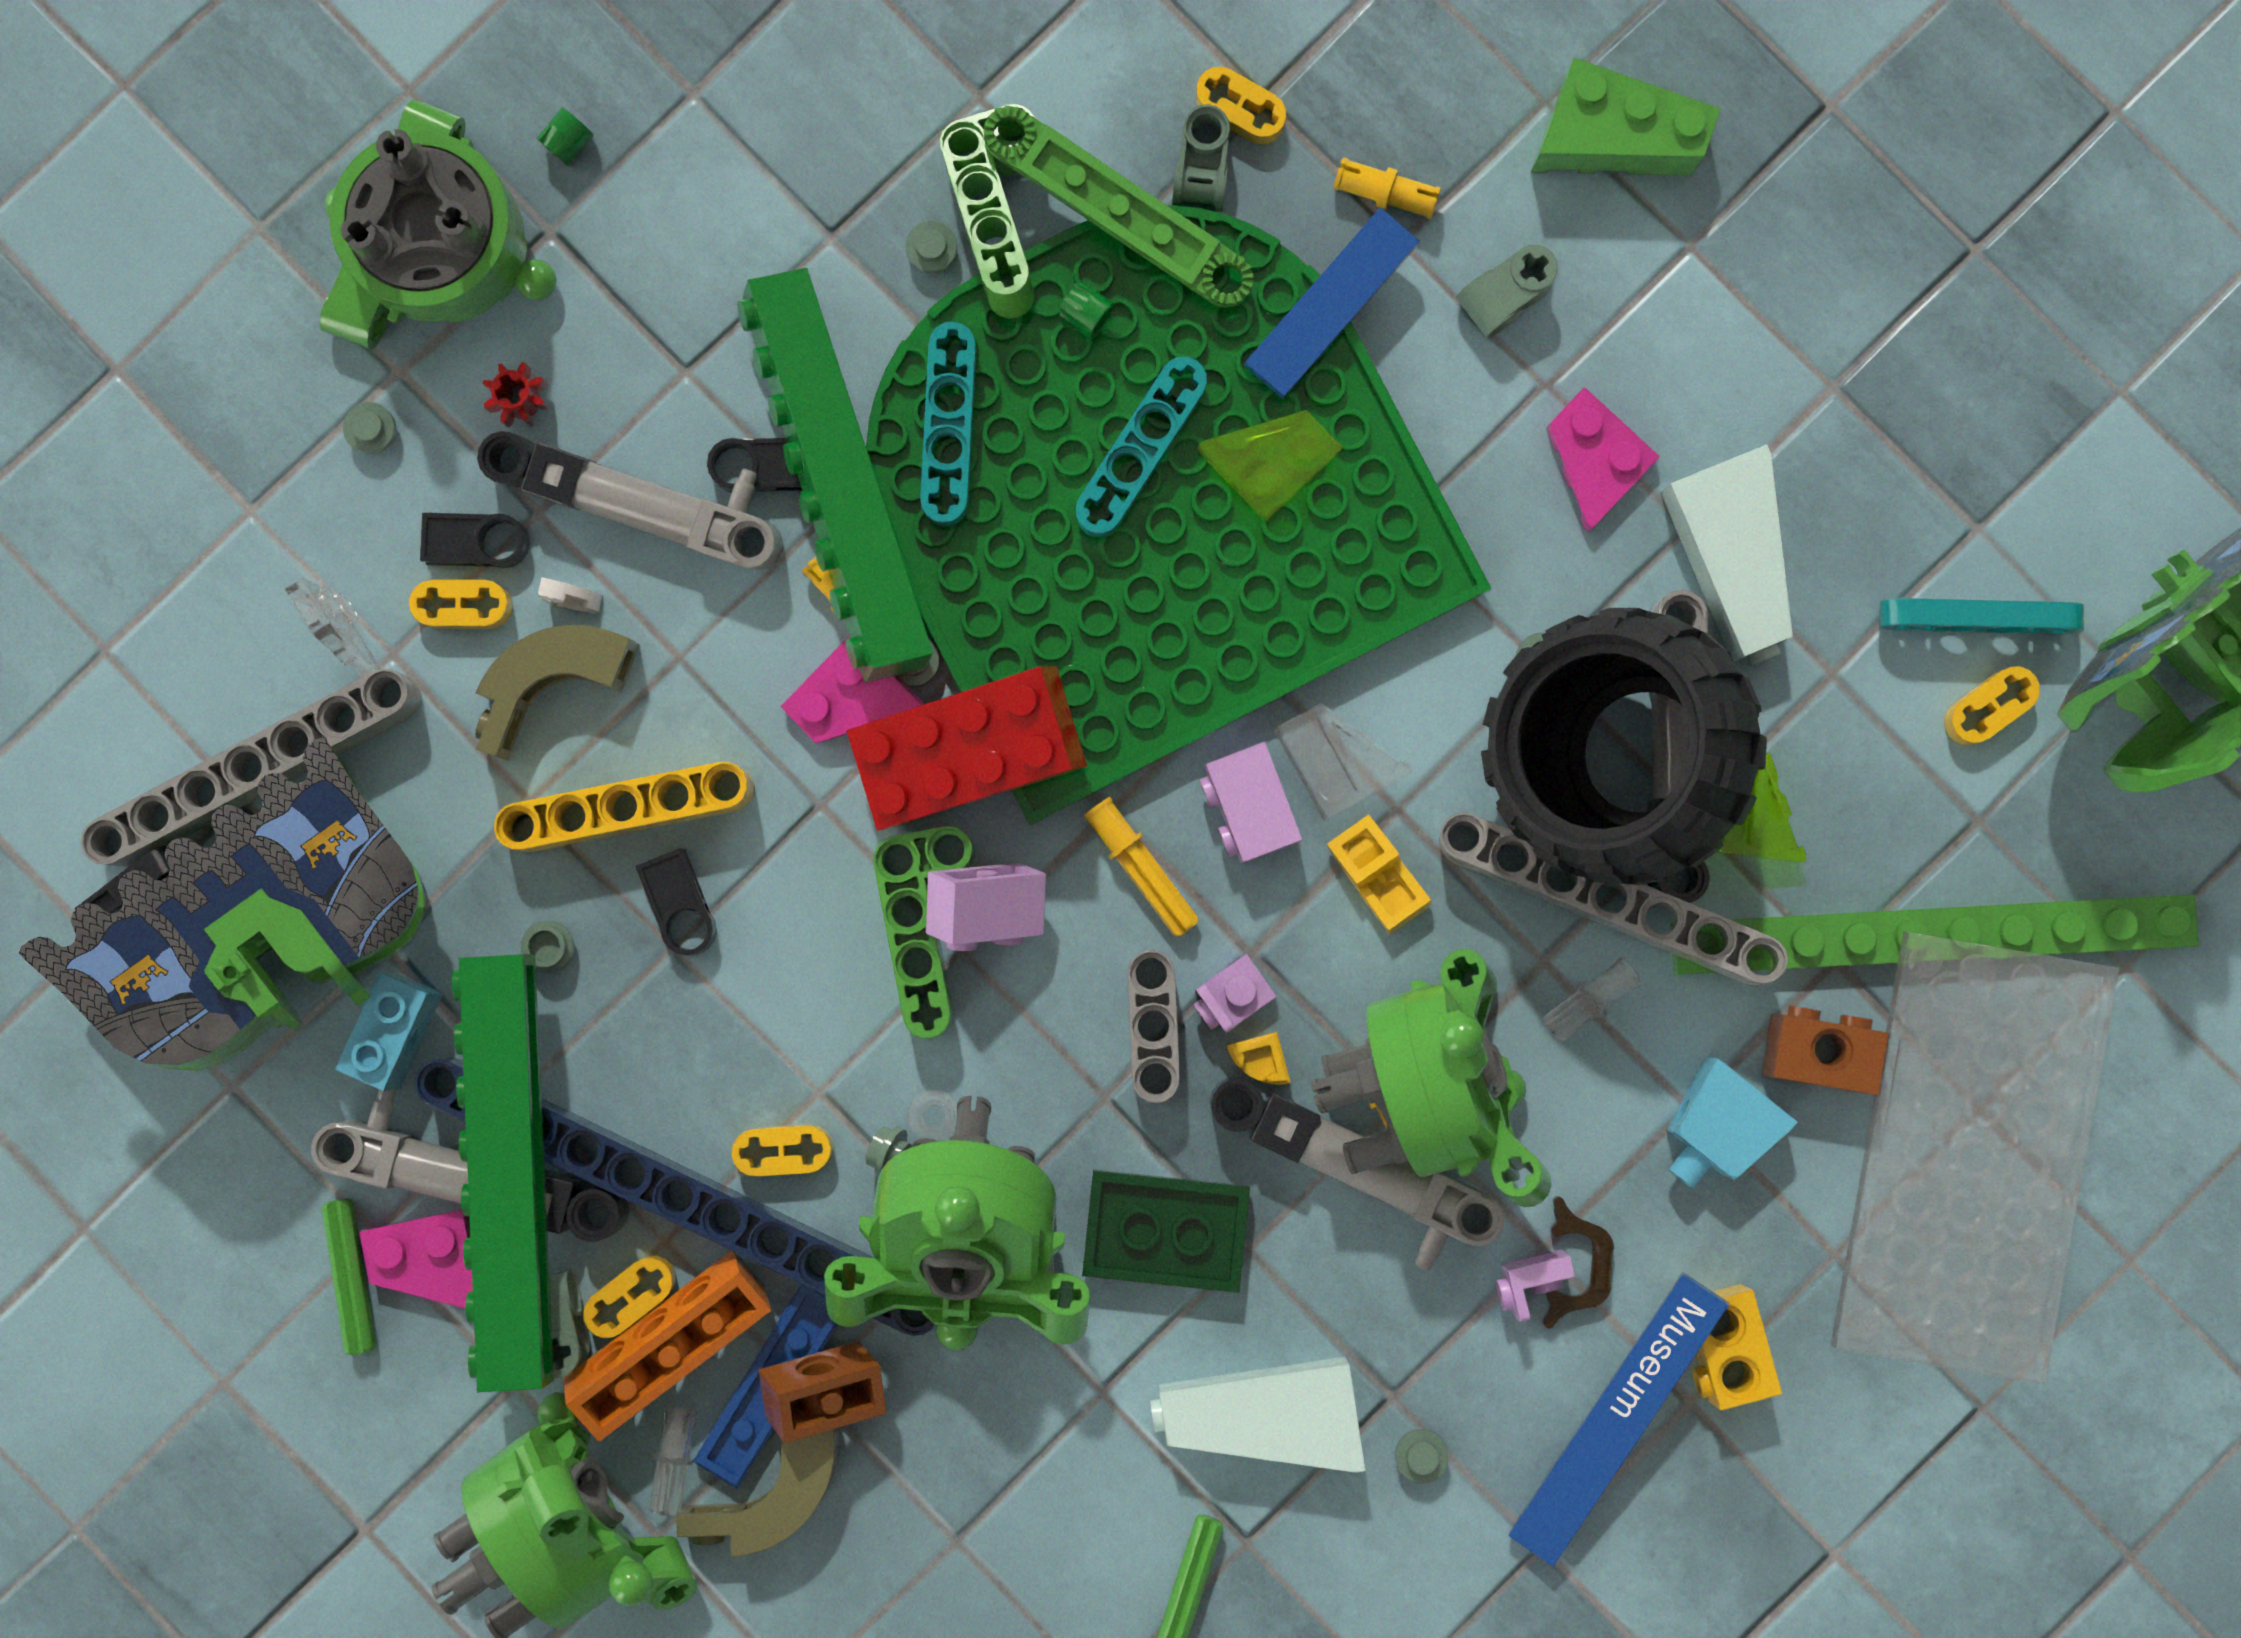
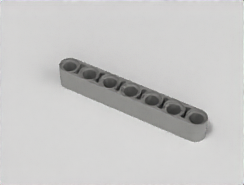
M379 669L93 820L85 827L81 836L83 853L96 864L121 867L130 866L150 851L169 845L172 840L177 838H185L211 824L212 816L218 808L225 805L241 808L260 798L257 791L258 783L265 775L279 773L292 781L307 773L308 770L303 760L304 753L295 757L290 748L291 741L298 732L304 731L307 734L308 745L316 739L325 738L335 755L339 756L414 715L421 705L422 695L420 688L413 679L394 670ZM397 682L401 688V697L394 706L386 708L382 701V693L389 684ZM350 706L355 715L354 723L350 729L341 733L336 724L337 716L341 710ZM253 756H258L262 764L261 772L255 780L249 782L245 775V765ZM211 780L214 784L215 796L212 802L207 806H203L199 799V790L205 782ZM164 805L168 811V822L165 827L158 831L154 827L153 815L157 808ZM117 830L121 835L122 843L119 851L111 855L107 848V839L113 831Z
M1465 812L1452 815L1441 827L1439 838L1441 852L1446 859L1456 865L1746 985L1755 987L1767 985L1781 977L1786 970L1788 962L1786 950L1781 942L1769 935L1644 884L1598 883L1574 875L1575 886L1572 890L1564 893L1556 892L1550 888L1546 879L1547 871L1553 868V866L1540 860L1533 852L1534 848L1527 841L1518 839L1510 829ZM1459 826L1471 828L1477 835L1478 844L1467 852L1455 850L1448 840L1451 830ZM1507 846L1518 847L1526 856V866L1520 871L1508 872L1499 865L1497 860L1498 852ZM1605 886L1615 887L1620 890L1624 898L1623 909L1616 913H1608L1600 909L1596 901L1597 890ZM1659 906L1664 907L1671 913L1674 922L1673 928L1669 933L1659 934L1649 928L1646 922L1648 909ZM1701 927H1712L1721 934L1723 946L1718 954H1706L1698 947L1696 935ZM1751 948H1763L1771 955L1773 965L1768 975H1757L1748 967L1746 958Z

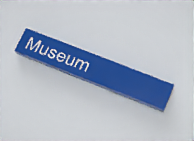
M1684 1272L1681 1273L1511 1528L1509 1537L1554 1567L1729 1306L1728 1301Z

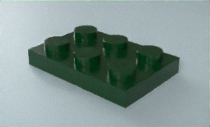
M1093 1169L1082 1276L1239 1293L1250 1186Z

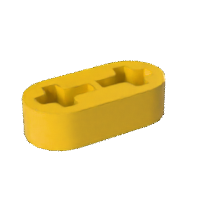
M1212 67L1199 77L1196 86L1197 105L1210 104L1219 107L1226 114L1231 131L1258 145L1270 144L1281 136L1286 122V108L1282 100L1275 94L1225 67ZM1221 83L1228 86L1227 96L1236 101L1237 105L1226 98H1220L1217 104L1211 102V91L1208 89V86L1217 89ZM1246 107L1257 114H1261L1265 108L1271 110V121L1274 123V126L1265 123L1261 129L1255 127V116L1244 108Z
M488 580L423 581L414 588L409 599L410 612L414 618L423 625L434 629L499 628L508 621L513 609L512 598L507 590ZM434 592H437L438 596L444 600L455 601V608H440L435 618H433L432 612L424 609L423 606L424 601L433 600ZM485 592H489L490 597L499 601L498 608L490 609L489 617L485 618L484 613L478 609L467 608V601H483Z
M2021 666L2009 667L1994 673L1953 703L1947 710L1944 717V725L1948 736L1962 745H1974L1990 739L2031 709L2037 702L2040 695V684L2036 676L2029 669ZM2004 680L2008 683L2015 681L2021 683L2023 688L2017 693L2021 701L2015 698L1999 705L1995 698L2004 693L2008 688ZM1985 707L1988 714L1976 723L1980 731L1978 732L1975 729L1965 731L1961 726V723L1966 719L1963 710L1971 713Z
M817 1125L761 1127L747 1130L739 1135L732 1146L731 1155L737 1169L748 1176L805 1174L818 1171L828 1164L833 1155L834 1146L828 1132ZM804 1134H812L813 1143H822L823 1152L814 1155L813 1163H806V1158L803 1154L787 1155V1145L800 1144L804 1142ZM753 1137L759 1138L760 1145L763 1147L778 1146L779 1155L763 1158L761 1160V1167L754 1166L753 1158L744 1157L743 1148L751 1146Z
M654 1255L646 1256L628 1267L592 1295L586 1302L583 1315L588 1330L596 1336L612 1338L632 1326L668 1298L674 1291L677 1280L673 1265L667 1259ZM643 1267L649 1272L656 1269L661 1271L663 1278L658 1282L662 1290L660 1293L651 1288L637 1297L633 1292L632 1288L644 1279V1275L640 1271ZM623 1296L629 1304L617 1313L616 1317L620 1322L618 1326L611 1320L602 1324L597 1317L603 1310L599 1302L603 1300L604 1303L609 1305Z

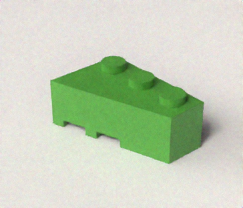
M1574 57L1560 87L1531 172L1547 173L1548 170H1579V173L1595 174L1596 171H1627V174L1691 176L1706 154L1721 108Z

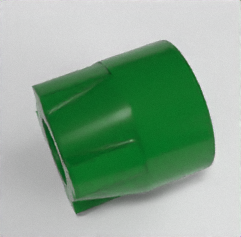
M562 107L536 139L568 166L593 138L594 134L574 115Z
M1078 281L1066 298L1062 300L1059 306L1061 311L1059 315L1079 331L1093 339L1109 321L1114 312L1115 304L1083 282Z

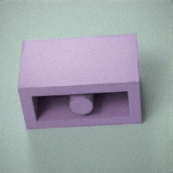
M1265 742L1205 765L1204 769L1207 777L1199 779L1209 808L1211 809L1219 805L1226 825L1219 827L1218 832L1228 857L1237 854L1240 863L1244 864L1302 841Z
M1021 863L928 871L926 934L946 942V948L956 951L975 950L978 948L979 942L987 941L998 945H1019L1023 943V937L1043 935L1046 873Z

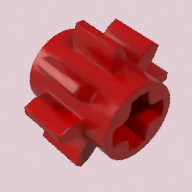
M525 362L518 366L517 371L508 370L502 363L498 364L499 374L495 376L493 381L483 380L482 383L490 390L492 396L491 399L483 404L484 408L490 413L502 410L500 422L508 428L513 425L515 419L524 420L530 427L533 426L532 416L539 409L548 410L549 408L539 394L540 391L546 389L548 386L547 382L542 377H535L529 380L531 368ZM519 386L521 388L518 392L520 401L513 404L510 401L513 399L511 390Z

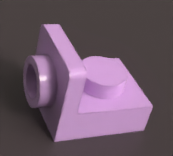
M1245 954L1195 989L1201 999L1193 1005L1211 1030L1220 1025L1224 1032L1228 1033L1237 1024L1277 996L1248 955Z
M1560 1249L1502 1263L1501 1269L1504 1278L1496 1280V1287L1504 1311L1512 1310L1513 1316L1519 1322L1530 1320L1524 1289L1531 1287L1533 1294H1541L1562 1288V1280L1575 1277L1571 1257Z

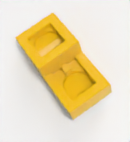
M1369 814L1327 843L1328 849L1389 935L1432 906L1429 896L1400 860L1398 851Z

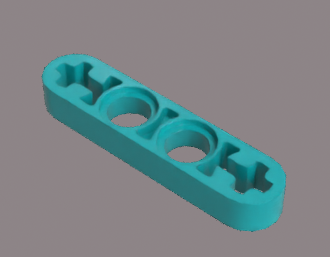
M954 321L945 322L936 327L930 336L928 344L920 492L921 507L926 517L935 525L943 527L957 524L967 514L972 454L977 349L975 338L970 329L962 323ZM949 336H958L960 345L967 346V349L958 351L956 369L958 373L967 371V376L963 377L954 373L936 376L937 369L944 372L948 370L946 352L943 349H939V345L948 344ZM945 386H957L965 394L964 404L955 412L942 411L936 405V394ZM942 437H954L962 445L961 456L953 463H940L933 456L934 444ZM932 471L946 476L962 473L961 480L950 477L949 489L951 496L954 499H959L958 505H951L948 509V514H940L937 505L930 504L931 498H938L941 494L940 477L930 479Z
M1177 357L1170 360L1164 366L1080 495L1076 504V520L1080 528L1087 535L1106 537L1113 534L1119 528L1202 400L1206 391L1207 374L1197 360L1190 357ZM1186 371H1189L1193 374L1192 384L1196 389L1191 391L1185 388L1176 400L1175 407L1184 410L1181 414H1177L1175 409L1168 403L1156 400L1155 398L1158 394H1161L1167 401L1174 390L1175 381L1171 376L1173 374L1182 376ZM1159 412L1168 418L1171 428L1165 437L1151 439L1142 433L1140 423L1147 414ZM1124 455L1136 457L1143 468L1141 476L1131 483L1119 481L1112 472L1114 462ZM1102 480H1105L1114 491L1128 495V497L1122 502L1115 494L1108 506V513L1113 518L1109 522L1100 519L1094 525L1089 522L1090 511L1086 506L1089 503L1098 506L1107 494V488L1100 487L1099 484Z
M1888 599L1880 601L1879 628L1894 631L2073 634L2084 631V604L2041 601Z

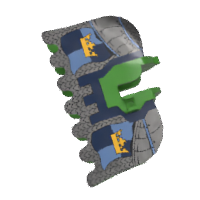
M2241 527L2215 545L2196 562L2185 549L2171 555L2167 561L2175 567L2177 575L2169 564L2155 570L2151 575L2162 589L2156 591L2141 605L2143 612L2122 624L2098 646V653L2077 676L2061 703L2057 716L2069 730H2078L2092 715L2097 703L2115 691L2117 693L2115 698L2117 705L2124 710L2132 711L2145 723L2139 731L2115 751L2104 766L2103 771L2112 783L2125 792L2142 793L2157 791L2222 772L2240 756L2236 749L2241 746ZM2163 652L2168 661L2190 683L2204 694L2218 701L2219 704L2209 708L2190 722L2150 673L2161 662L2159 655Z
M325 738L316 739L304 750L303 760L308 770V775L303 782L294 783L279 773H270L259 781L257 791L262 801V809L259 813L247 815L238 807L232 805L218 808L213 814L211 822L216 834V841L212 846L207 848L200 847L190 838L180 837L172 840L166 847L165 858L170 867L169 875L165 879L154 880L145 872L138 870L125 873L119 880L118 890L123 900V906L119 912L107 913L98 905L90 903L78 906L71 917V924L76 934L72 945L62 947L48 937L39 936L21 946L19 954L24 960L54 985L115 1049L145 1064L171 1070L202 1071L224 1064L249 1047L271 1026L279 1029L286 1025L296 1031L304 1025L295 1008L258 962V959L271 949L275 950L287 966L295 972H300L312 982L325 983L333 979L356 1006L359 1007L370 999L371 996L357 975L393 957L406 947L417 933L426 905L422 878L401 847L367 804L343 762L335 755Z

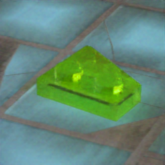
M1305 410L1205 440L1198 446L1197 451L1267 522L1334 459L1343 447Z
M1766 753V768L1763 770L1758 769L1751 792L1757 799L1746 820L1741 826L1736 824L1724 837L1722 842L1724 846L1716 853L1805 863L1806 852L1803 846H1797L1788 817L1793 815L1786 796L1781 793L1778 787L1779 776L1771 753Z

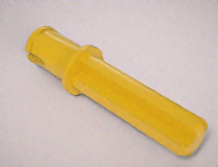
M1110 796L1083 817L1085 820H1088L1112 852L1108 855L1110 860L1113 858L1118 860L1170 932L1176 937L1185 934L1197 924L1198 916L1142 843L1140 838L1144 835L1141 831L1136 834L1113 804Z

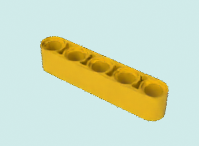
M716 762L512 803L503 807L497 813L494 821V832L497 840L507 848L522 852H536L736 812L745 808L751 802L754 795V782L752 777L743 768L730 762ZM727 773L736 774L740 781L738 794L733 799L721 801L716 794L718 779ZM683 783L688 790V801L682 809L670 811L665 803V794L672 785ZM624 794H632L637 802V810L631 819L620 821L614 813L616 800ZM580 804L585 811V821L578 830L570 832L563 822L564 813L571 805ZM528 814L533 820L534 830L527 840L519 842L514 837L513 824L519 816Z

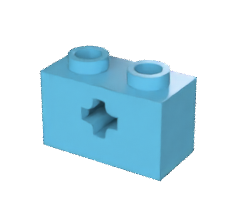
M379 972L369 993L371 998L365 1002L335 1070L379 1090L387 1091L401 1089L443 993L399 973Z

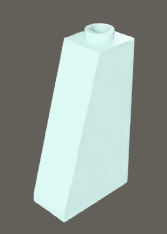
M1766 444L1675 481L1661 492V496L1727 650L1731 653L1734 662L1748 657L1751 665L1781 654L1778 644L1793 637L1772 457Z
M1345 1357L1159 1384L1160 1399L1150 1400L1155 1432L1165 1431L1167 1446L1354 1473L1365 1471L1350 1365Z

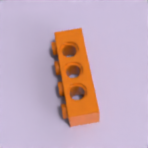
M728 1252L574 1369L572 1373L565 1376L563 1383L566 1406L595 1439L600 1442L772 1311L764 1285L736 1252Z

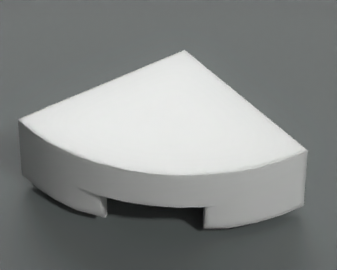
M541 577L538 590L540 599L549 605L594 615L595 612L599 613L603 596L594 591Z

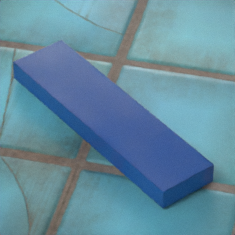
M1380 207L1246 360L1244 367L1284 400L1414 251L1420 240Z
M800 1284L693 1460L695 1464L735 1489L740 1487L774 1431L765 1418L758 1369L822 1352L838 1325L827 1314L825 1295Z

